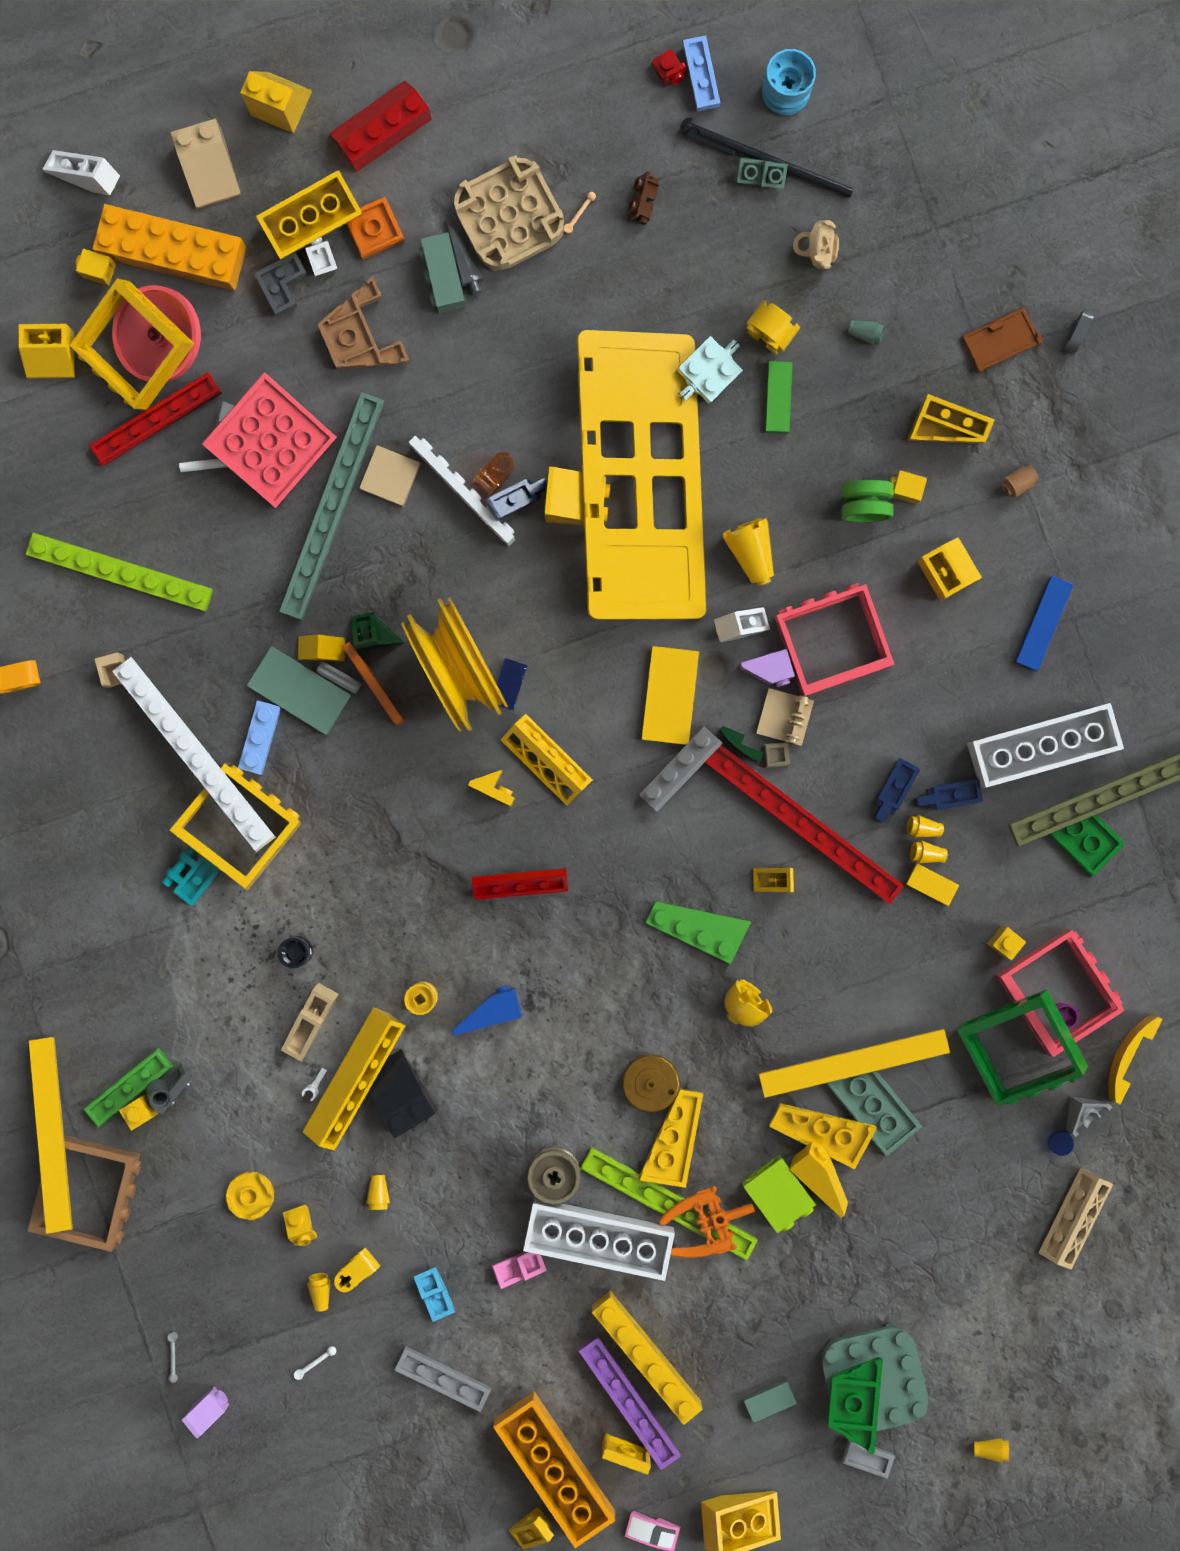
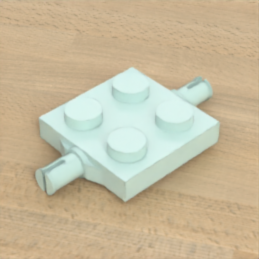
M710 336L677 369L688 385L679 393L681 398L688 392L682 398L683 401H687L695 392L710 404L743 371L731 356L740 347L739 343H737L731 349L737 341L732 340L724 349Z

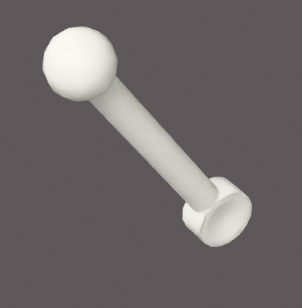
M330 1346L326 1353L305 1368L297 1369L294 1373V1378L297 1380L302 1379L304 1373L328 1356L335 1355L336 1348Z

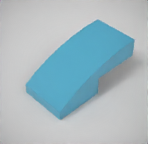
M436 1267L414 1276L422 1300L424 1299L432 1322L456 1312Z

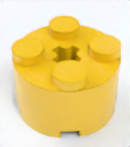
M766 300L760 303L746 322L747 334L756 341L762 339L767 344L765 347L775 355L779 351L784 352L800 330V326L797 323L793 326L790 323L792 318L773 303L767 306Z

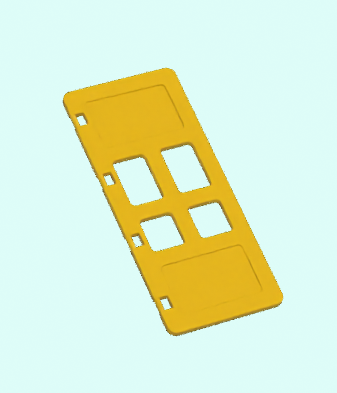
M584 330L577 337L587 611L592 619H699L706 613L697 394L694 392L687 401H683L682 398L688 392L681 398L679 397V393L688 385L683 376L677 371L695 352V341L690 335ZM584 359H591L592 371H585ZM600 422L631 423L633 458H604L601 455ZM650 423H672L681 426V460L654 459L651 457ZM587 432H594L595 445L587 444ZM603 476H631L634 478L635 529H607L604 526ZM652 477H680L683 479L684 530L656 529L654 527ZM590 505H597V518H590ZM593 578H600V592H593Z

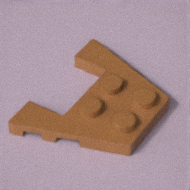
M374 277L369 278L366 284L352 293L345 303L339 305L317 324L337 370L407 364L410 362L401 341L378 350L363 316L362 307L383 299Z

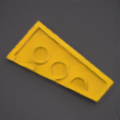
M782 1103L779 1104L769 1123V1127L805 1145L814 1141L818 1146L826 1150L828 1156L854 1170L877 1129L875 1125Z

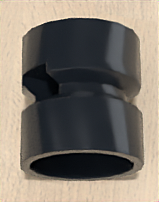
M303 936L288 938L278 948L279 961L290 969L307 964L314 954L312 943Z

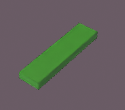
M158 1048L83 1110L99 1128L119 1112L120 1109L141 1094L149 1082L159 1079L174 1066Z

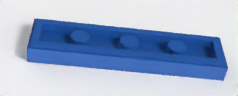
M1050 576L1015 660L1016 664L1036 672L1039 670L1074 584L1055 576Z

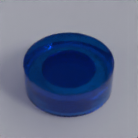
M1055 1131L1050 1135L1048 1145L1055 1154L1065 1156L1073 1150L1074 1141L1071 1135L1065 1131Z

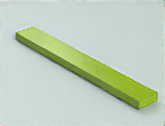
M592 1146L580 1166L581 1170L663 1215L675 1204L685 1199L659 1183L639 1180V1172ZM695 1208L685 1211L673 1219L675 1222L707 1239L706 1234L704 1235L703 1232L700 1233L699 1231L701 1224L696 1222L699 1219V1214ZM703 1208V1213L708 1216L710 1212ZM729 1223L728 1231H732V1242L737 1245V1248L730 1250V1252L747 1261L758 1238ZM711 1229L712 1237L715 1240L719 1239L718 1232Z

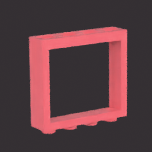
M859 583L845 587V592L837 594V591L826 593L823 595L824 599L816 602L814 598L801 602L802 607L793 609L792 606L779 610V615H776L774 618L784 647L787 649L802 696H808L895 665L866 584L859 586ZM859 597L880 660L807 685L785 622Z
M1065 929L995 976L1012 1002L1021 1000L1025 996L1011 975L1066 941L1108 1005L1070 1031L1075 1042H1077L1125 1010L1121 1005L1122 1001L1116 991L1112 992L1108 986L1110 980L1103 971L1099 972L1095 966L1097 961L1090 951L1086 952L1082 946V943H1084L1082 937H1079L1076 931L1073 932V930ZM1034 1010L1021 1015L1047 1055L1054 1057L1064 1051L1059 1039L1053 1041Z

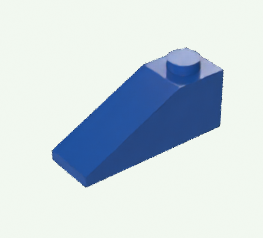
M509 985L496 988V993L490 995L451 1031L452 1036L521 1018L523 1014L516 988L510 989Z

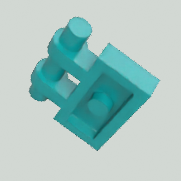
M189 846L186 851L183 850L179 855L180 859L173 868L170 867L167 870V875L162 880V883L167 887H170L174 881L179 885L173 892L190 906H194L221 870L203 856L197 861L193 857L196 851ZM188 864L192 868L187 873V875L183 877L180 873Z

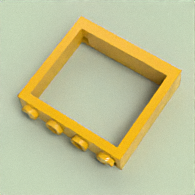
M117 278L69 346L77 352L80 360L92 367L91 370L95 375L103 378L108 383L109 389L124 398L126 405H130L134 410H147L194 346V343L130 281ZM125 299L174 346L140 393L91 347Z
M224 764L221 770L226 776L228 775L289 822L282 833L245 877L183 829L209 798L210 794L206 788L202 790L170 831L248 891L300 827L301 823L298 820L300 816L291 808L287 810L279 805L281 801L271 793L267 796L260 790L263 787L253 779L248 782L242 777L244 773L235 765L229 767Z

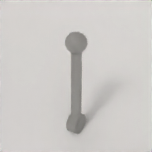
M176 1332L169 1333L167 1337L170 1342L171 1374L168 1377L170 1383H175L178 1379L175 1374V1341L178 1338Z

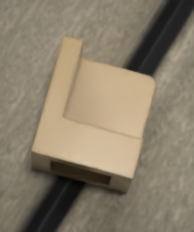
M117 652L95 658L103 687L110 688L122 684L112 671L125 662L123 654Z

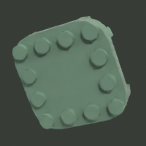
M894 1323L884 1324L885 1327L844 1337L834 1336L830 1338L829 1343L824 1347L822 1354H820L821 1366L829 1395L831 1375L877 1357L883 1359L877 1431L910 1424L924 1417L927 1413L928 1393L916 1345L911 1335L903 1328L894 1325Z

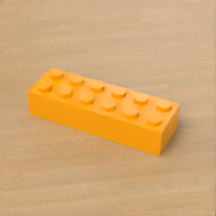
M104 204L93 245V250L96 253L109 256L114 262L234 292L236 291L247 248L240 237Z
M535 1391L495 1417L493 1428L575 1549L615 1522V1509Z

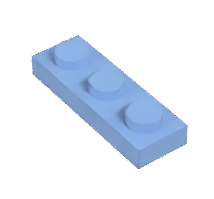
M706 35L683 40V49L697 111L720 107V98Z
M257 700L239 762V769L260 775L263 774L282 707Z

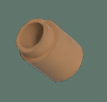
M1021 466L1003 478L1001 487L1008 497L1017 498L1034 487L1035 483L1039 481V477L1032 466Z

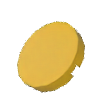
M247 1171L239 1174L230 1182L227 1189L226 1203L229 1210L238 1218L247 1220L260 1218L271 1208L274 1201V1189L271 1182L265 1175L258 1172Z

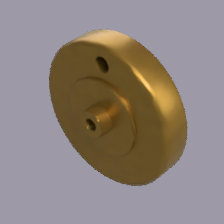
M645 1054L631 1061L624 1071L622 1079L623 1092L628 1102L640 1111L650 1113L662 1111L674 1102L679 1092L680 1082L675 1067L668 1059L660 1055Z

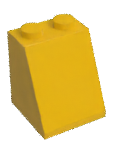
M249 71L240 92L252 117L293 134L312 93L311 89L275 74Z
M549 467L545 505V519L547 523L584 526L582 472ZM603 476L604 521H607L608 507H604V499L609 498L610 484H606V477ZM590 505V518H597V505Z

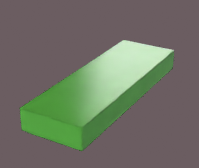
M769 361L765 433L789 434L793 362Z

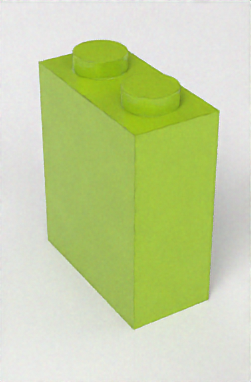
M780 1154L742 1181L743 1187L777 1234L780 1231H788L794 1226L795 1220L799 1217H807L813 1212V1207L816 1206L800 1181L789 1170V1166Z

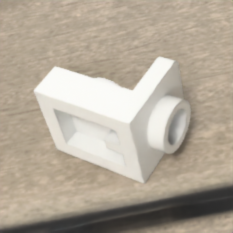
M321 237L305 246L315 276L337 269L327 239L322 240Z

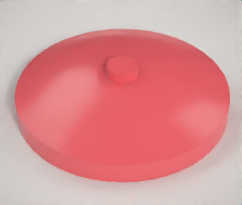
M157 285L141 287L138 290L194 343V346L167 381L169 382L182 376L197 357L201 341L199 319L191 303L179 292ZM126 299L123 301L113 321L112 339L118 359L127 371L141 380L149 381L174 346Z

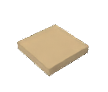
M377 445L359 489L404 507L421 463Z

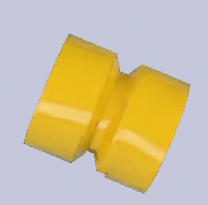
M420 981L415 983L405 994L404 1002L406 1008L416 1015L429 1013L438 1001V992L429 982Z

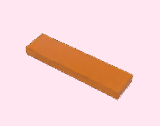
M350 641L343 646L344 651L394 724L399 726L405 722L359 652L354 649Z

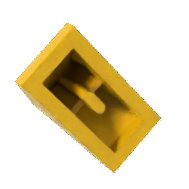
M326 635L299 636L298 660L345 662L346 652L343 646L346 644V638Z
M753 868L754 892H794L793 868Z

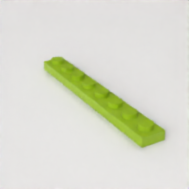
M36 533L32 534L26 552L27 556L204 612L207 611L213 593L211 588Z

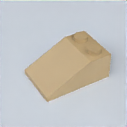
M216 118L171 132L178 158L197 209L241 196L223 132Z

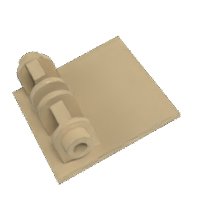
M768 688L756 734L802 746L814 700H810L805 696H796Z

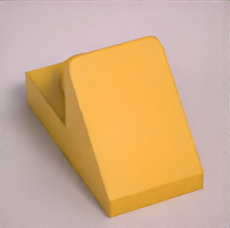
M502 770L471 780L468 786L511 807L516 799L511 796L513 791L501 785L499 789L495 788L503 772Z
M538 1507L508 1530L522 1549L548 1543L554 1536L549 1530L551 1523Z

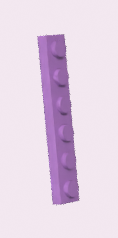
M599 1335L580 1347L579 1353L658 1467L662 1470L681 1457L672 1440Z

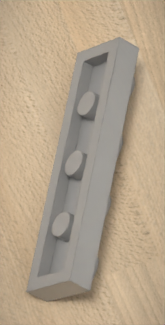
M704 726L639 795L658 812L720 747L722 742Z
M405 1346L395 1367V1371L481 1412L491 1391V1387Z

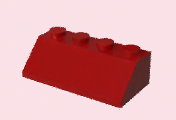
M403 81L334 129L329 135L354 171L358 172L431 121L432 118L429 107L417 90L406 81Z

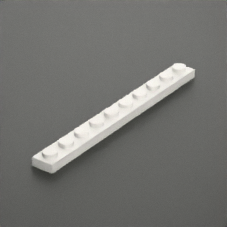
M130 657L112 672L253 849L257 852L275 838L274 834L133 658Z

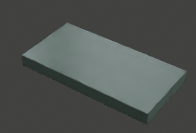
M271 646L247 684L249 688L327 736L352 697L349 693Z
M877 1071L826 1083L856 1121L876 1126L877 1129L871 1140L885 1157L922 1128L921 1124Z

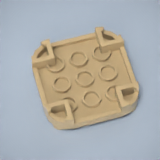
M517 155L508 158V162L469 182L464 180L459 184V189L454 199L457 217L479 259L490 270L498 271L511 268L552 247L562 238L564 234L562 210L559 209L540 172V167L535 161L517 158Z

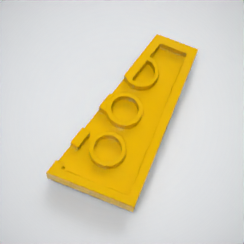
M679 1088L678 1095L668 1110L638 1177L639 1180L686 1188L703 1098L702 1092Z

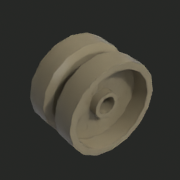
M555 1145L544 1147L534 1155L530 1162L528 1172L530 1190L536 1198L544 1203L559 1204L566 1202L574 1196L579 1188L581 1173L579 1161L573 1152L565 1147ZM553 1171L558 1172L557 1177H552L550 1174H552Z

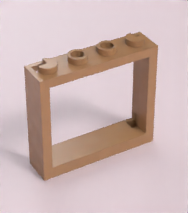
M64 1135L65 1149L126 1163L108 1237L106 1239L73 1230L46 1234L41 1180L28 1232L112 1252L118 1245L120 1246L121 1240L124 1237L125 1232L122 1231L123 1223L127 1222L130 1214V1208H128L129 1199L133 1198L136 1190V1185L133 1184L135 1175L138 1176L141 1170L140 1153Z

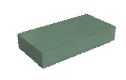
M787 1379L743 1398L753 1423L797 1404Z

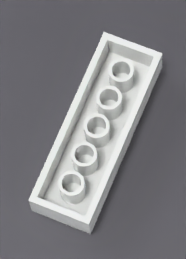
M1111 703L967 743L976 777L979 779L981 788H987L1124 749Z
M534 1198L523 1251L665 1281L675 1232L672 1226L562 1203H544L538 1198Z

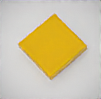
M607 1433L604 1434L602 1439L603 1459L648 1475L651 1463L650 1454L645 1447Z

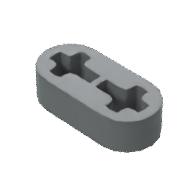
M1083 309L1066 341L1064 350L1072 354L1077 352L1093 321L1094 313Z

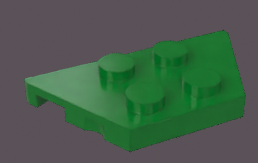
M881 1357L871 1359L831 1375L827 1425L835 1432L843 1434L851 1442L865 1448L870 1454L875 1453L883 1365Z

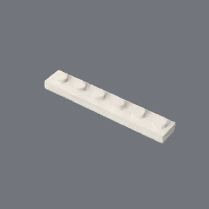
M414 436L409 441L411 448L509 547L515 541L512 535L514 530L506 522L501 524L499 521H496L489 507H485L480 502L481 496L473 488L469 491L463 485L466 481L457 472L454 474L450 472L447 468L449 466L447 461L441 455L436 457L431 452L432 446L424 438L420 441Z

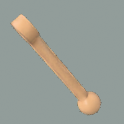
M594 192L587 194L586 201L572 221L564 226L566 234L573 232L574 224L589 203L595 200L596 195Z

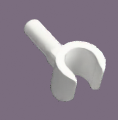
M321 1068L312 1084L307 1085L302 1091V1097L307 1090L313 1092V1097L310 1101L315 1099L319 1093V1083L327 1072L326 1069Z

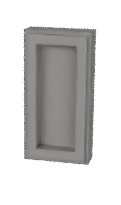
M848 1440L841 1462L888 1479L895 1455L892 1452L875 1447V1453L870 1454L862 1446Z

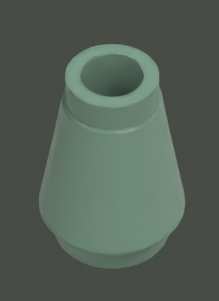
M852 320L848 334L872 345L874 343L880 344L885 325L875 321Z

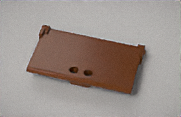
M1024 307L962 335V339L974 360L973 365L978 373L1036 345L1043 344L1042 337L1039 332H1036Z

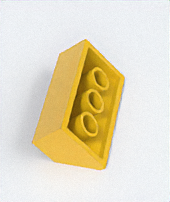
M338 170L256 217L281 260L363 213Z

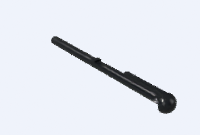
M686 118L681 123L680 129L685 136L735 155L736 151L753 159L788 164L787 172L849 198L853 193L854 188L693 124V118Z

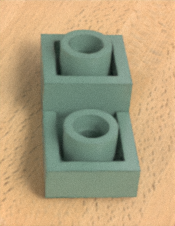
M738 157L735 182L784 189L788 164Z

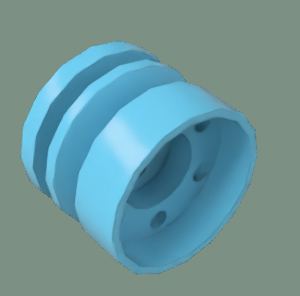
M796 49L782 50L770 59L762 85V98L769 109L780 115H793L800 112L807 105L816 78V68L812 59L804 52Z

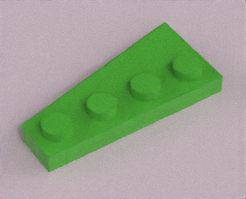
M655 901L645 923L731 964L751 921Z

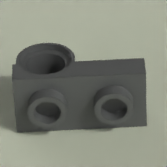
M180 1063L166 1082L157 1079L149 1082L146 1086V1095L149 1103L158 1113L163 1114L166 1109L171 1108L180 1092L187 1089L193 1077L187 1066ZM163 1092L162 1095L154 1097L156 1093Z

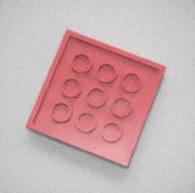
M263 372L202 442V445L276 508L337 437L268 374Z

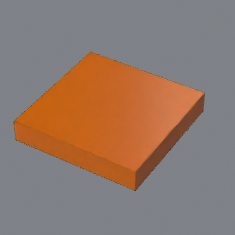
M386 197L360 207L363 214L346 223L362 260L405 241Z

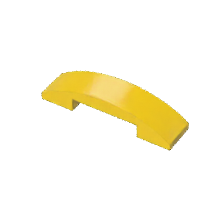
M1149 1015L1140 1021L1122 1041L1110 1069L1108 1081L1110 1100L1119 1105L1121 1104L1131 1084L1123 1080V1077L1143 1037L1153 1040L1163 1019Z

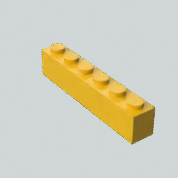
M373 1007L304 1128L303 1133L318 1146L331 1150L336 1149L406 1025L390 1013Z
M611 1290L592 1304V1314L683 1425L703 1410L698 1396Z

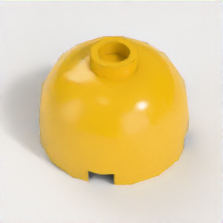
M742 979L739 982L737 980L729 988L724 1001L729 1020L736 1025L740 1024L748 1027L757 1026L772 1013V1007L767 998L763 1001L758 996L761 992L755 986Z

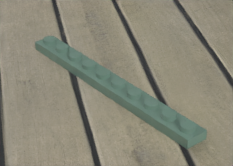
M363 392L360 394L281 605L280 613L302 621L304 619L384 405V400Z

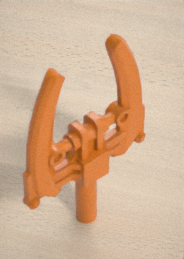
M716 1186L698 1191L697 1194L678 1202L660 1218L659 1223L666 1225L678 1215L695 1208L699 1214V1219L696 1222L701 1224L699 1231L700 1233L703 1232L704 1235L706 1234L707 1244L694 1247L672 1248L671 1255L682 1258H698L717 1253L719 1255L735 1250L737 1245L732 1242L733 1233L732 1231L729 1232L727 1228L729 1221L754 1213L753 1204L750 1203L725 1212L724 1209L720 1208L719 1203H722L720 1197L715 1194ZM708 1204L710 1209L708 1216L702 1210L703 1205ZM711 1229L718 1232L719 1239L715 1240L712 1237Z

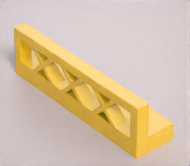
M527 714L519 719L501 739L566 806L592 781ZM513 733L520 739L521 745H516L510 739ZM528 752H533L537 756L538 762L531 760ZM545 768L550 769L554 773V778H550L546 774ZM562 785H567L574 793L569 797L562 790Z

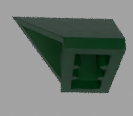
M374 612L351 617L353 646L359 653L405 643L378 619Z

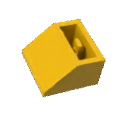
M19 324V351L28 379L75 378L74 349L69 346L74 340V331L67 324Z
M959 537L938 547L917 561L940 602L982 578Z

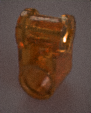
M507 452L497 453L475 475L472 482L474 484L478 483L487 492L488 497L494 495L514 472L515 463L513 458ZM502 459L510 461L509 467L505 470L498 468V463Z

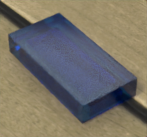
M505 658L497 686L508 707H505L504 704L500 705L501 707L514 710L528 665Z

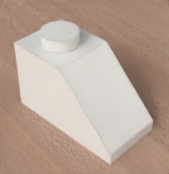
M764 607L737 611L714 619L720 642L736 640L770 630Z

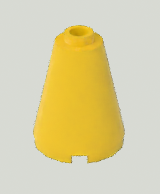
M759 518L738 525L735 531L732 532L731 529L723 532V539L751 583H757V586H761L771 582L770 577L774 576L767 518Z

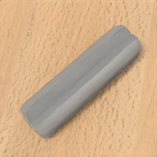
M321 662L317 668L318 674L354 694L361 687L359 681L325 662Z

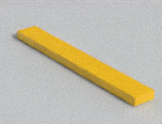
M939 1029L758 1074L763 1095L766 1098L950 1053L945 1030Z
M49 1037L29 1041L46 1234L73 1230L55 1038Z

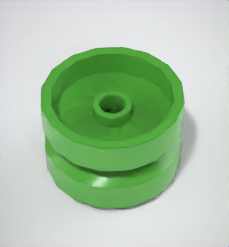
M858 480L842 484V499L848 501L841 506L842 520L870 523L893 519L894 506L887 501L894 497V484L882 480Z

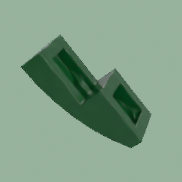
M724 726L721 727V735L735 750L757 763L760 762L763 752L741 744L745 736L744 734Z

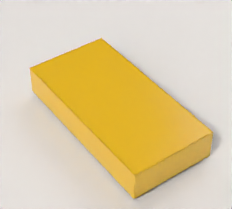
M917 863L905 883L946 906L950 905L959 887L958 884Z

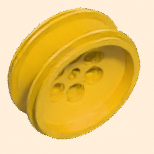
M439 598L437 599L440 608L437 609L438 627L434 629L433 634H430L418 625L411 614L407 615L410 624L406 625L404 622H401L422 668L459 732L462 731V725H465L467 730L471 731L472 727L468 720L467 711L468 700H478L490 710L495 708L498 715L502 714L499 706L504 704L505 707H508L451 598H448L450 603L446 605Z

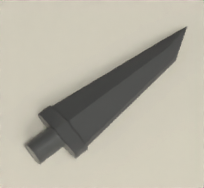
M446 221L461 285H469L472 294L478 295L481 293L478 283L484 280L483 275L480 273L459 230Z

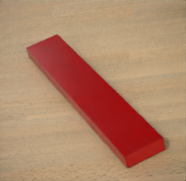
M207 372L93 442L89 447L100 465L104 467L216 398L222 392L210 373Z

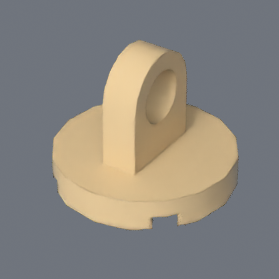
M819 220L815 223L811 232L798 234L793 243L795 253L802 257L811 258L813 265L817 269H829L831 262H835L839 250L838 234H834L833 230L836 229L835 224L831 220ZM809 239V247L803 251L802 243L804 240Z

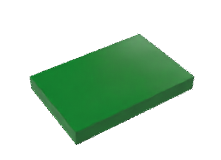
M1097 815L1048 834L1090 877H1093L1126 844Z

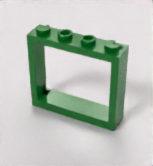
M1048 989L965 1021L957 1029L997 1107L1003 1104L1013 1105L1020 1100L1019 1098L1025 1096L1033 1098L1040 1094L1041 1090L1047 1088L1049 1091L1055 1090L1066 1081L1074 1083L1077 1079L1084 1077L1083 1075L1088 1068ZM1042 1007L1072 1065L1006 1089L977 1032Z

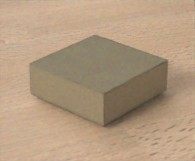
M788 742L764 744L766 768L790 766Z

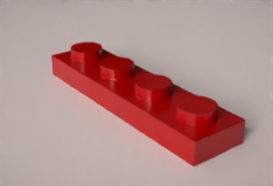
M564 868L472 877L474 900L568 892L567 871Z

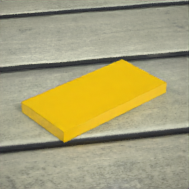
M652 646L642 740L682 745L689 743L699 651Z

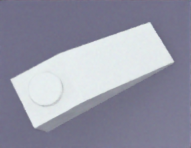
M55 150L52 151L43 167V171L90 192L105 195L111 194L120 177L102 157Z

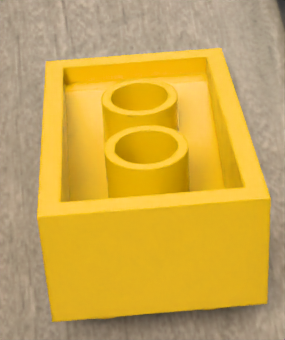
M775 1491L721 1495L701 1502L704 1546L707 1551H748L781 1540L777 1492Z

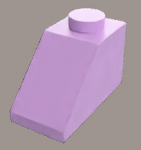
M787 649L745 661L739 665L742 671L769 685L776 683L777 687L790 684L789 679L795 677Z
M214 1386L189 1408L182 1421L196 1439L226 1411L229 1406L227 1396Z

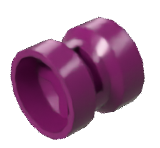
M1056 1003L1055 1005L1059 1012H1061L1060 1014L1068 1029L1073 1028L1079 1019L1077 1010L1068 1004Z

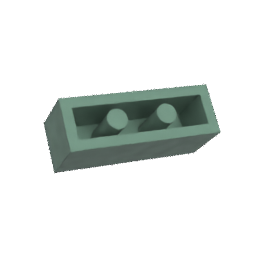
M449 233L422 238L423 247L418 249L421 261H426L428 270H424L427 285L432 284L433 292L429 293L432 307L437 306L439 314L466 308Z

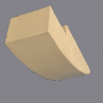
M318 983L312 990L304 1008L299 1013L281 1051L302 1062L339 994Z

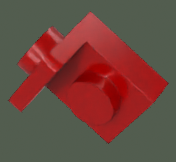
M672 48L651 61L665 88L671 84L677 85L686 75V65L680 63Z

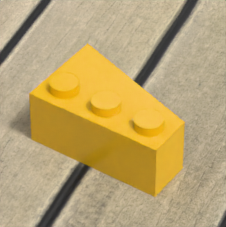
M927 394L924 396L907 441L982 444L986 442L995 419Z

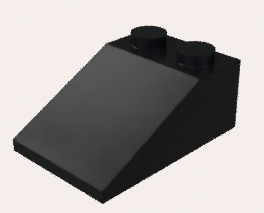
M400 1049L388 1056L369 1092L383 1121L395 1139L436 1114L438 1108L403 1050Z

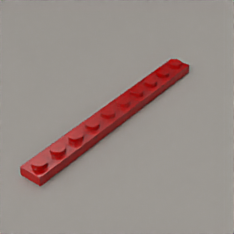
M722 745L704 762L886 903L891 904L904 887L902 883Z

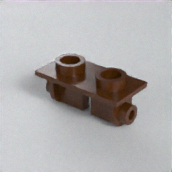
M649 171L637 177L634 182L633 190L635 192L627 208L629 213L627 222L638 219L639 224L646 225L647 221H650L654 205L646 202V200H655L659 183L657 182L658 178L649 177Z

